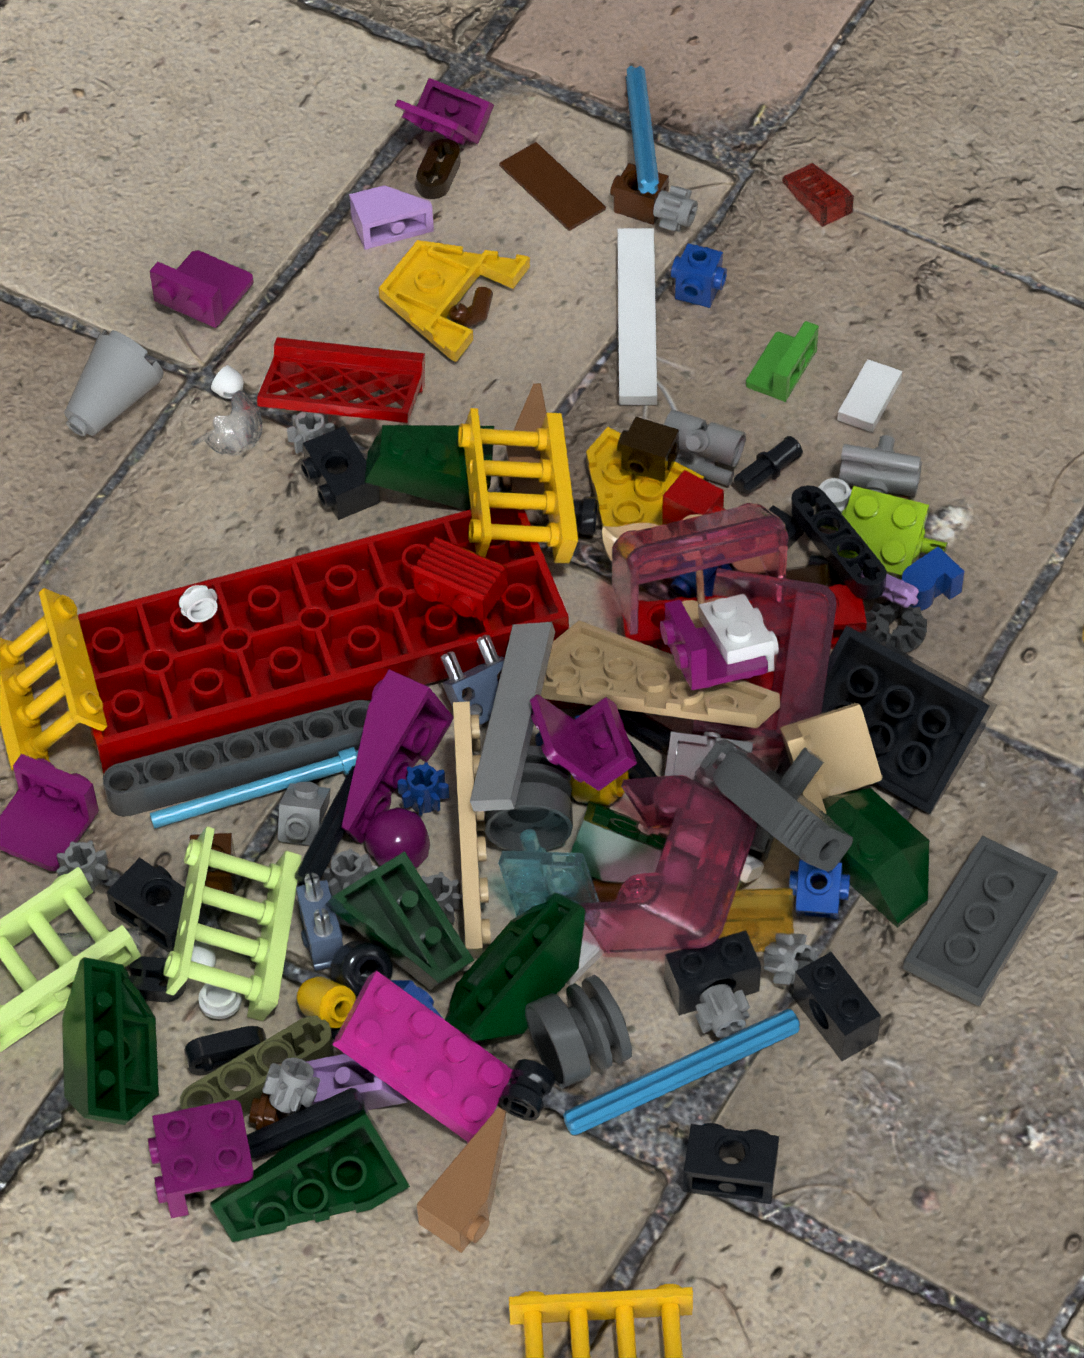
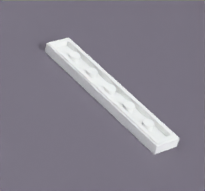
M654 228L617 229L619 405H657Z

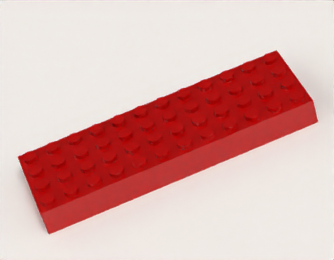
M489 508L491 524L531 526L524 509ZM471 509L79 614V623L99 697L103 703V712L107 723V728L103 731L89 726L103 774L109 767L125 761L355 700H371L374 687L379 681L384 679L389 669L423 685L447 679L449 676L441 658L447 652L455 653L461 670L464 673L485 663L477 643V639L483 635H490L497 655L505 657L513 624L552 622L555 630L554 640H556L569 629V616L539 543L491 540L485 557L507 566L508 587L483 621H480L477 617L461 616L449 605L445 606L442 602H430L423 599L414 590L413 567L417 565L418 559H421L422 554L425 553L426 548H429L430 542H433L436 536L476 553L475 543H470L468 537L469 523L472 519ZM205 585L208 589L215 590L218 608L210 619L203 622H192L181 613L179 600L191 586Z

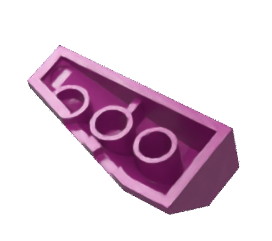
M390 669L384 679L376 684L372 692V700L367 710L341 827L354 841L360 844L364 842V832L367 824L378 813L390 809L391 795L398 788V780H407V767L413 768L420 759L425 762L430 759L454 719L453 715L430 687Z

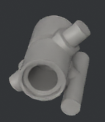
M672 409L664 425L679 429L680 453L675 462L704 476L705 479L730 486L734 472L717 467L716 463L720 462L735 467L741 458L745 446L746 433L713 422L707 424L704 419Z
M883 435L880 436L878 447L874 449L844 444L839 479L852 487L857 486L885 494L893 493L916 497L922 461L919 456L895 453L893 451L895 439L891 436Z

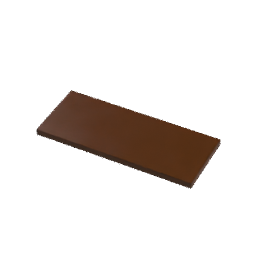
M537 142L499 163V166L568 231L606 210V206Z

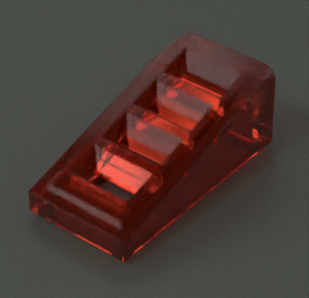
M814 163L783 176L782 182L822 227L853 213L854 195ZM817 183V185H815V186H813V187H811V188H808V186Z

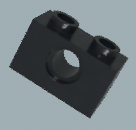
M344 426L302 443L304 459L300 461L302 472L308 482H315L322 505L326 509L330 507L338 520L380 503L379 486L365 483L366 459Z
M139 857L106 892L111 914L168 953L174 951L185 887L173 880L170 873L158 864L152 866ZM166 902L164 905L154 906L157 903ZM201 903L198 923L206 925L208 923L205 904Z
M746 930L665 954L664 981L679 1016L697 1011L695 1006L701 1003L699 1000L701 994L715 985L726 984L733 993L743 990L745 996L760 990L761 964Z
M832 952L795 971L793 998L841 1061L878 1041L881 1015Z
M716 1123L691 1124L683 1171V1192L771 1204L778 1159L779 1136L770 1135L768 1132L760 1129L739 1131L726 1129ZM733 1156L741 1161L736 1164H729L722 1159Z

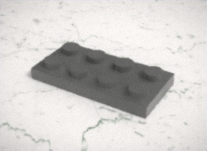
M982 835L905 958L903 969L980 1007L1056 882L1058 871Z

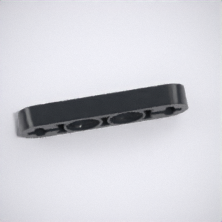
M806 485L794 490L791 497L792 517L850 591L862 599H874L881 596L886 588L887 571L884 565L822 489L815 486ZM831 525L836 527L838 531L823 533L818 528ZM844 550H852L858 556L849 559L841 557L838 553ZM862 569H863V575H864L865 578H862V579H861Z

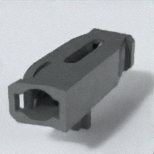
M726 739L717 741L700 764V772L713 781L726 797L773 837L798 855L804 862L829 872L837 866L852 845L853 837L802 795L804 789L824 763L819 756L812 753L809 749L803 748L783 777L779 776L753 753L740 748ZM721 752H723L726 756L718 768L715 769L712 765Z

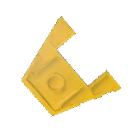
M417 240L380 285L379 298L449 359L457 362L472 343L473 330L446 319L451 307L457 305L480 275L514 289L530 268V257L516 254V259L499 257L498 251L484 250L482 254L463 252V246Z

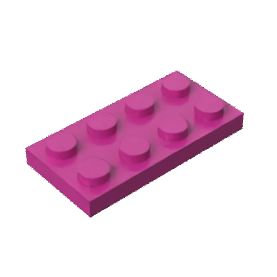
M378 971L368 976L332 1043L336 1048L468 1143L494 1113L499 1097L511 1078L512 1069Z

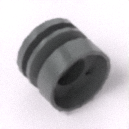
M529 746L515 809L485 811L486 835L492 843L500 848L521 853L548 851L562 845L571 836L573 829V812L570 800L572 785L570 783L571 773L560 764H552L544 755L541 746Z
M596 975L585 978L582 981V988L575 983L566 988L568 1008L555 993L539 998L525 1006V1016L536 1050L544 1066L555 1075L556 1085L562 1089L591 1075L589 1056L597 1067L603 1071L612 1066V1059L620 1064L632 1057L631 1041L620 1007L607 986Z

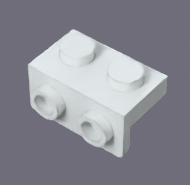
M745 594L719 598L715 601L698 605L699 619L727 665L765 656L768 661V672L774 671V655L779 653L777 638L773 631L766 629L760 610L757 607H752Z

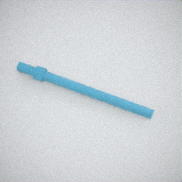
M354 747L338 751V756L152 812L150 817L153 827L156 829L288 788L290 783L310 782L339 772L347 775L350 768L356 764L358 750L355 751Z

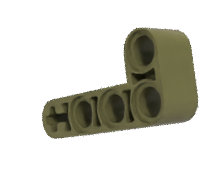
M307 1016L298 1020L189 1085L180 1096L181 1110L227 1100H237L241 1104L243 1117L249 1115L253 1098H261L269 1066L272 1063H282L287 1058L311 1061L334 1056L332 1032L329 1023L324 1019L321 1020L318 1016ZM237 1085L247 1086L245 1089L241 1091L231 1090L233 1087Z

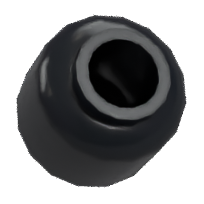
M351 941L341 946L334 954L331 962L333 981L350 988L355 997H358L368 976L375 971H378L389 980H391L393 975V966L388 953L380 946L364 941Z

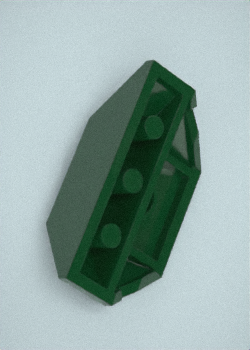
M871 788L851 790L822 799L826 810L825 814L853 837L852 845L839 861V863H842V874L850 875V885L898 928L928 904L930 840Z
M555 892L546 898L545 903L533 906L511 920L456 983L450 1001V1012L446 1014L445 1021L473 1041L523 1034L528 1029L525 1006L551 993L557 995L579 969L586 910L576 902Z
M83 957L79 962L62 1017L64 1097L86 1119L125 1125L159 1096L156 1017L140 991L127 978L129 973L123 964Z

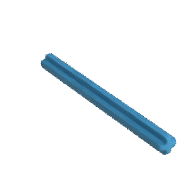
M630 66L626 69V86L638 189L643 194L647 192L654 194L658 191L657 184L659 183L646 73L642 66L637 68Z
M792 1009L779 1012L565 1111L563 1114L565 1125L572 1135H578L798 1033L800 1030L799 1020Z

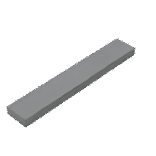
M552 622L513 624L470 799L473 811L515 809L534 726L531 718L534 712L530 699L536 694L541 696L555 635Z

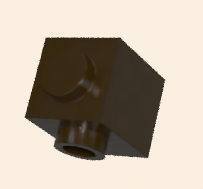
M635 417L629 430L624 429L618 440L617 451L621 452V469L630 471L638 476H646L665 482L679 454V429Z

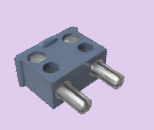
M483 635L477 639L485 663L464 673L454 652H447V654L441 657L450 678L442 684L452 709L453 702L470 701V714H479V725L490 720L500 677L497 680V675L500 672L501 676L505 657L497 655L490 635Z
M312 873L313 883H311L310 875L307 874L304 879L305 885L296 887L299 913L304 928L301 932L303 944L306 948H309L314 970L318 971L331 967L334 954L343 946V934L336 913L325 905L331 898L327 880L320 881L319 876L316 873Z

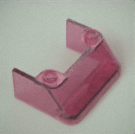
M746 503L732 509L623 533L612 547V586L630 635L638 633L639 584L759 556L776 600L783 599L785 594L788 533L781 518L764 506L753 503Z
M717 568L712 595L732 597L745 594L747 599L752 601V607H757L760 610L766 629L773 631L775 636H780L779 653L776 658L772 691L780 694V708L758 728L694 720L691 734L704 736V732H715L721 734V738L753 742V751L785 748L780 727L820 715L822 712L837 606L836 597L828 587L822 584Z
M684 775L623 780L621 787L649 829L671 828L655 873H642L629 877L621 886L614 902L579 904L586 910L584 924L604 953L703 948L712 944L723 931L756 831L755 820L729 798Z

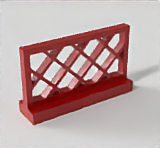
M277 337L274 343L273 360L257 396V406L408 423L418 393H422L425 386V353ZM304 382H308L310 384L309 386L301 389L295 386ZM341 386H345L347 388V390H344L339 393H336L333 390ZM281 390H285L287 392V394L284 395L273 394ZM379 390L385 393L377 397H373L370 394ZM319 394H322L325 397L322 399L310 398ZM357 398H359L360 400L363 401V402H360V403H358V404H357V403H348V401H351V400H354V399H357ZM396 402L402 408L386 407V405Z

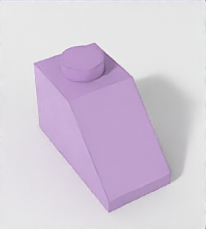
M385 185L349 194L352 221L364 250L434 232L433 210L431 202Z
M346 1054L306 1061L313 1068V1077L320 1078L317 1094L312 1105L349 1088H356L359 1091L367 1110L407 1103L406 1097Z

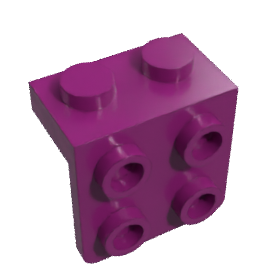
M428 78L417 106L397 99L395 107L402 110L403 114L401 117L414 123V126L430 133L435 131L444 135V138L464 146L466 140L478 145L494 104Z
M199 250L192 251L177 269L157 261L149 271L155 302L214 328H217L254 283L252 273Z
M681 600L665 603V620L660 621L661 636L665 645L669 646L674 656L675 664L679 670L681 669L691 690L709 688L740 679H748L768 672V661L765 656L727 665L705 627L696 628Z
M539 694L530 699L534 712L531 718L541 733L544 742L541 748L544 755L552 764H560L569 770L578 782L582 783L585 781L600 791L637 764L617 706L609 698H603L575 720Z
M21 754L13 765L19 789L0 815V850L48 871H57L60 868L57 854H65L66 849L70 846V842L77 843L99 812L93 783L81 774H69L55 768L53 764L45 759H33Z
M227 1100L152 1116L156 1137L148 1138L152 1165L160 1163L162 1176L154 1177L159 1204L168 1203L171 1218L189 1215L185 1194L243 1183L253 1178L254 1170L242 1107L239 1101Z

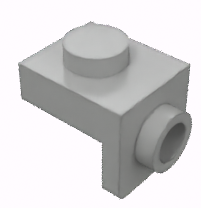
M312 782L289 784L279 803L278 840L280 842L310 846L330 804V788L318 787L317 784Z

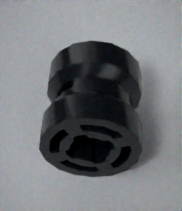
M585 496L581 500L573 499L577 531L581 535L594 536L597 519V497Z
M527 1059L518 1060L511 1072L513 1082L504 1087L499 1097V1103L511 1115L523 1120L533 1121L539 1118L544 1107L543 1096L551 1092L556 1082V1077L552 1071L538 1062Z

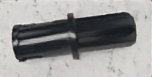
M786 436L783 441L768 452H760L756 456V461L735 476L734 482L737 485V489L741 493L750 494L770 478L772 480L777 479L782 469L802 456L803 450L800 443L794 437Z

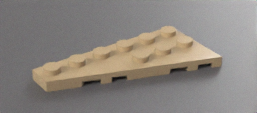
M580 620L553 641L541 696L549 700L594 706L607 697L616 704L617 709L751 728H758L780 708L779 693L741 679L714 685L709 688L691 690L681 669L677 668L672 654Z
M470 701L453 702L465 946L473 958H479L483 953V945L491 944L490 919H481V903H489L488 878H479L478 863L487 861L485 836H477V831H485L484 811H473L470 803L481 755H473V751H481L479 714H470Z

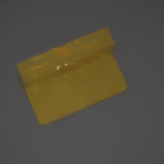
M793 889L709 891L707 897L708 941L746 930L755 952H765L766 946L776 942V933H794L792 916Z

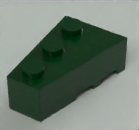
M405 851L333 895L325 904L371 943L380 946L393 961L429 990L474 961Z

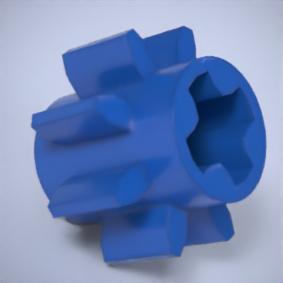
M428 762L413 768L408 766L407 780H398V793L402 795L403 808L412 807L413 810L418 812L419 816L434 810L439 812L441 810L440 798L447 799L450 796L449 784L445 783V771L443 769L436 771L433 767L429 766Z

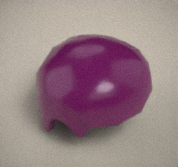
M396 807L378 813L367 824L364 832L366 849L368 854L375 858L379 867L404 851L415 868L428 857L430 849L429 835L424 822L415 812Z

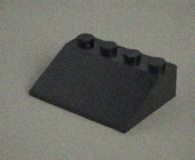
M846 625L793 723L859 703L862 707L882 775V780L876 782V784L925 812L932 814L977 743L997 704L857 626Z

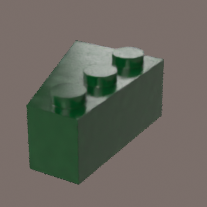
M382 425L367 452L365 483L463 510H470L464 447H459L458 445L460 425ZM480 426V428H482V429H494V427H495V426ZM482 444L484 460H492L493 445ZM486 476L487 491L491 485V476Z

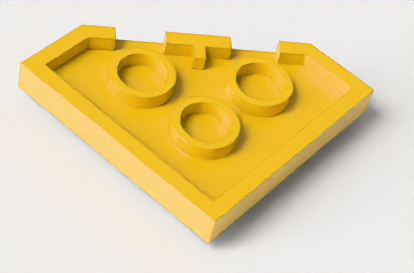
M607 427L586 451V462L594 495L598 499L597 507L602 527H618L632 523H652L662 526L663 495L684 470L703 480L704 476L677 462H674L665 482L646 476H638L630 471L621 469V452L617 451V444L621 433Z

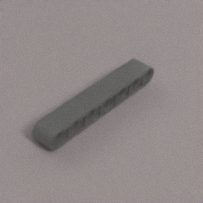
M355 700L115 764L109 767L103 775V786L108 807L115 815L122 817L132 816L211 795L338 756V751L354 747L355 751L359 750L364 728L359 726H364L370 701Z

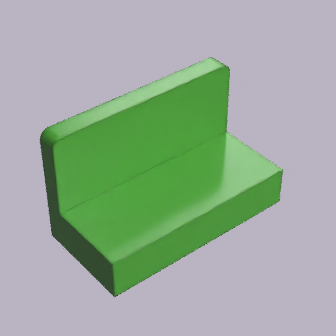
M805 321L795 337L776 332L747 377L746 387L786 402L817 352L819 326Z

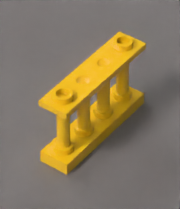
M470 408L466 423H461L459 426L458 445L459 447H464L472 513L468 537L470 543H475L476 553L485 557L491 540L544 542L548 547H552L554 563H570L578 543V533L562 413H546L542 427L536 428L535 431L482 429L480 428L478 408ZM482 444L534 447L535 451H540L541 459L539 463L484 460ZM486 476L537 478L540 483H544L545 491L543 495L488 492ZM489 508L542 510L543 514L548 515L549 523L547 527L491 524Z
M46 588L39 592L44 615L14 641H8L0 637V726L11 770H14L13 765L21 754L33 759L42 758L50 762L48 748L78 723L100 731L107 728L103 703L97 690L74 600ZM49 632L52 647L26 668L24 653ZM57 664L61 678L34 700L32 684ZM66 695L69 710L42 732L40 716Z
M664 1284L656 1289L551 1295H545L538 1291H528L521 1293L519 1296L509 1297L510 1325L524 1324L526 1358H544L542 1323L570 1322L572 1358H590L588 1321L616 1319L618 1358H637L634 1318L647 1317L662 1318L664 1358H683L680 1316L692 1315L693 1288H682L677 1284Z

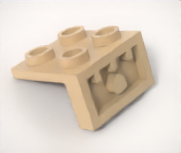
M859 703L780 727L791 765L804 747L819 756L824 762L802 792L803 796L824 813H826L822 799L882 780L868 727Z

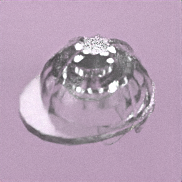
M238 390L231 399L232 411L230 415L226 417L215 416L213 418L215 429L192 441L191 444L194 447L206 442L215 452L226 456H238L252 449L258 443L263 428L260 407L256 408L242 390Z

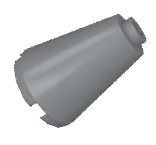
M103 330L95 342L64 412L68 419L66 422L67 426L83 437L86 434L96 435L161 381L164 372L160 364L155 361L151 365L144 358L147 351L131 338L114 330L107 335V331Z

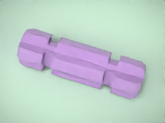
M886 573V588L880 597L908 608L910 605L915 606L919 600L916 596L919 591L917 587Z

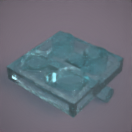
M532 829L524 830L520 834L524 851H502L498 865L517 916L533 906L545 903L546 898L556 892L576 902L586 910L584 923L599 922L602 909L583 853L547 852L545 848L540 846L537 834Z

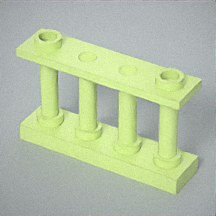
M207 826L197 840H190L185 852L184 863L189 865L174 951H170L164 966L163 974L169 977L166 993L175 995L188 978L244 994L245 999L249 1000L247 1017L264 1021L278 1005L298 882L294 875L301 863L302 855L285 851L276 864L271 863L269 866L225 854L211 849L215 829ZM208 866L263 882V886L268 888L267 899L260 903L205 886ZM201 903L257 919V924L262 925L260 937L253 940L199 924ZM195 940L250 956L251 961L256 963L254 975L252 974L248 978L191 961Z
M79 867L70 873L59 876L52 885L0 919V959L23 990L20 995L5 1005L0 1004V1052L66 1008L78 965L83 957L123 964L124 967L141 957L131 935L125 927L121 925L114 931L109 932L84 899L92 894L93 891ZM68 909L73 911L95 941V944L77 956L72 955L49 924L50 921ZM34 932L59 965L58 969L38 981L13 948V946Z

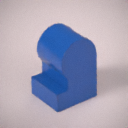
M939 546L908 566L902 574V581L917 587L919 591L916 596L919 600L915 606H910L913 608L920 607L921 611L929 608L933 604L934 598L942 593L951 600L962 592L964 570Z

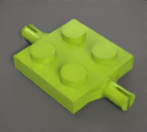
M853 486L848 505L842 514L884 565L887 574L902 580L904 570L913 564L921 553L927 554L938 546L944 552L947 550L948 542L925 538L924 527L929 513L928 504ZM831 525L821 526L823 528L838 531L836 527ZM844 550L838 553V555L849 559L858 556L852 550Z

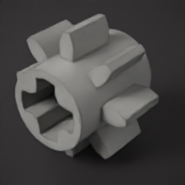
M672 185L670 192L662 190L659 193L653 210L654 216L661 218L659 227L680 232L682 225L686 227L691 226L698 208V202L690 199L691 190Z
M302 411L298 415L292 416L293 426L287 428L288 442H294L295 453H303L302 443L335 430V426L328 422V414Z
M92 840L87 843H75L72 841L65 854H57L60 866L57 869L58 877L70 873L79 867L93 892L100 880L108 879L105 867L108 864L106 851L95 852Z
M349 849L348 851H342L337 855H333L331 858V868H326L323 875L324 879L328 882L332 897L375 869L372 867L368 854L360 856L352 849Z
M443 872L429 877L422 876L421 878L448 920L452 923L455 922V909H463V895L459 894L461 892L459 880L450 881L444 876Z
M776 933V942H772L765 947L764 969L775 973L774 983L794 984L795 971L816 960V949L805 944L807 937L805 934Z
M719 984L708 988L701 994L699 998L701 1003L695 1006L698 1011L695 1017L703 1033L713 1030L716 1037L723 1039L745 1028L746 1022L744 1019L750 1017L747 1011L750 1005L743 990L733 993L728 985Z
M287 1058L282 1062L281 1066L276 1063L271 1064L262 1091L263 1093L270 1094L269 1101L274 1108L285 1113H295L300 1110L301 1105L305 1107L312 1106L317 1094L320 1078L313 1077V1068L306 1061L299 1058Z

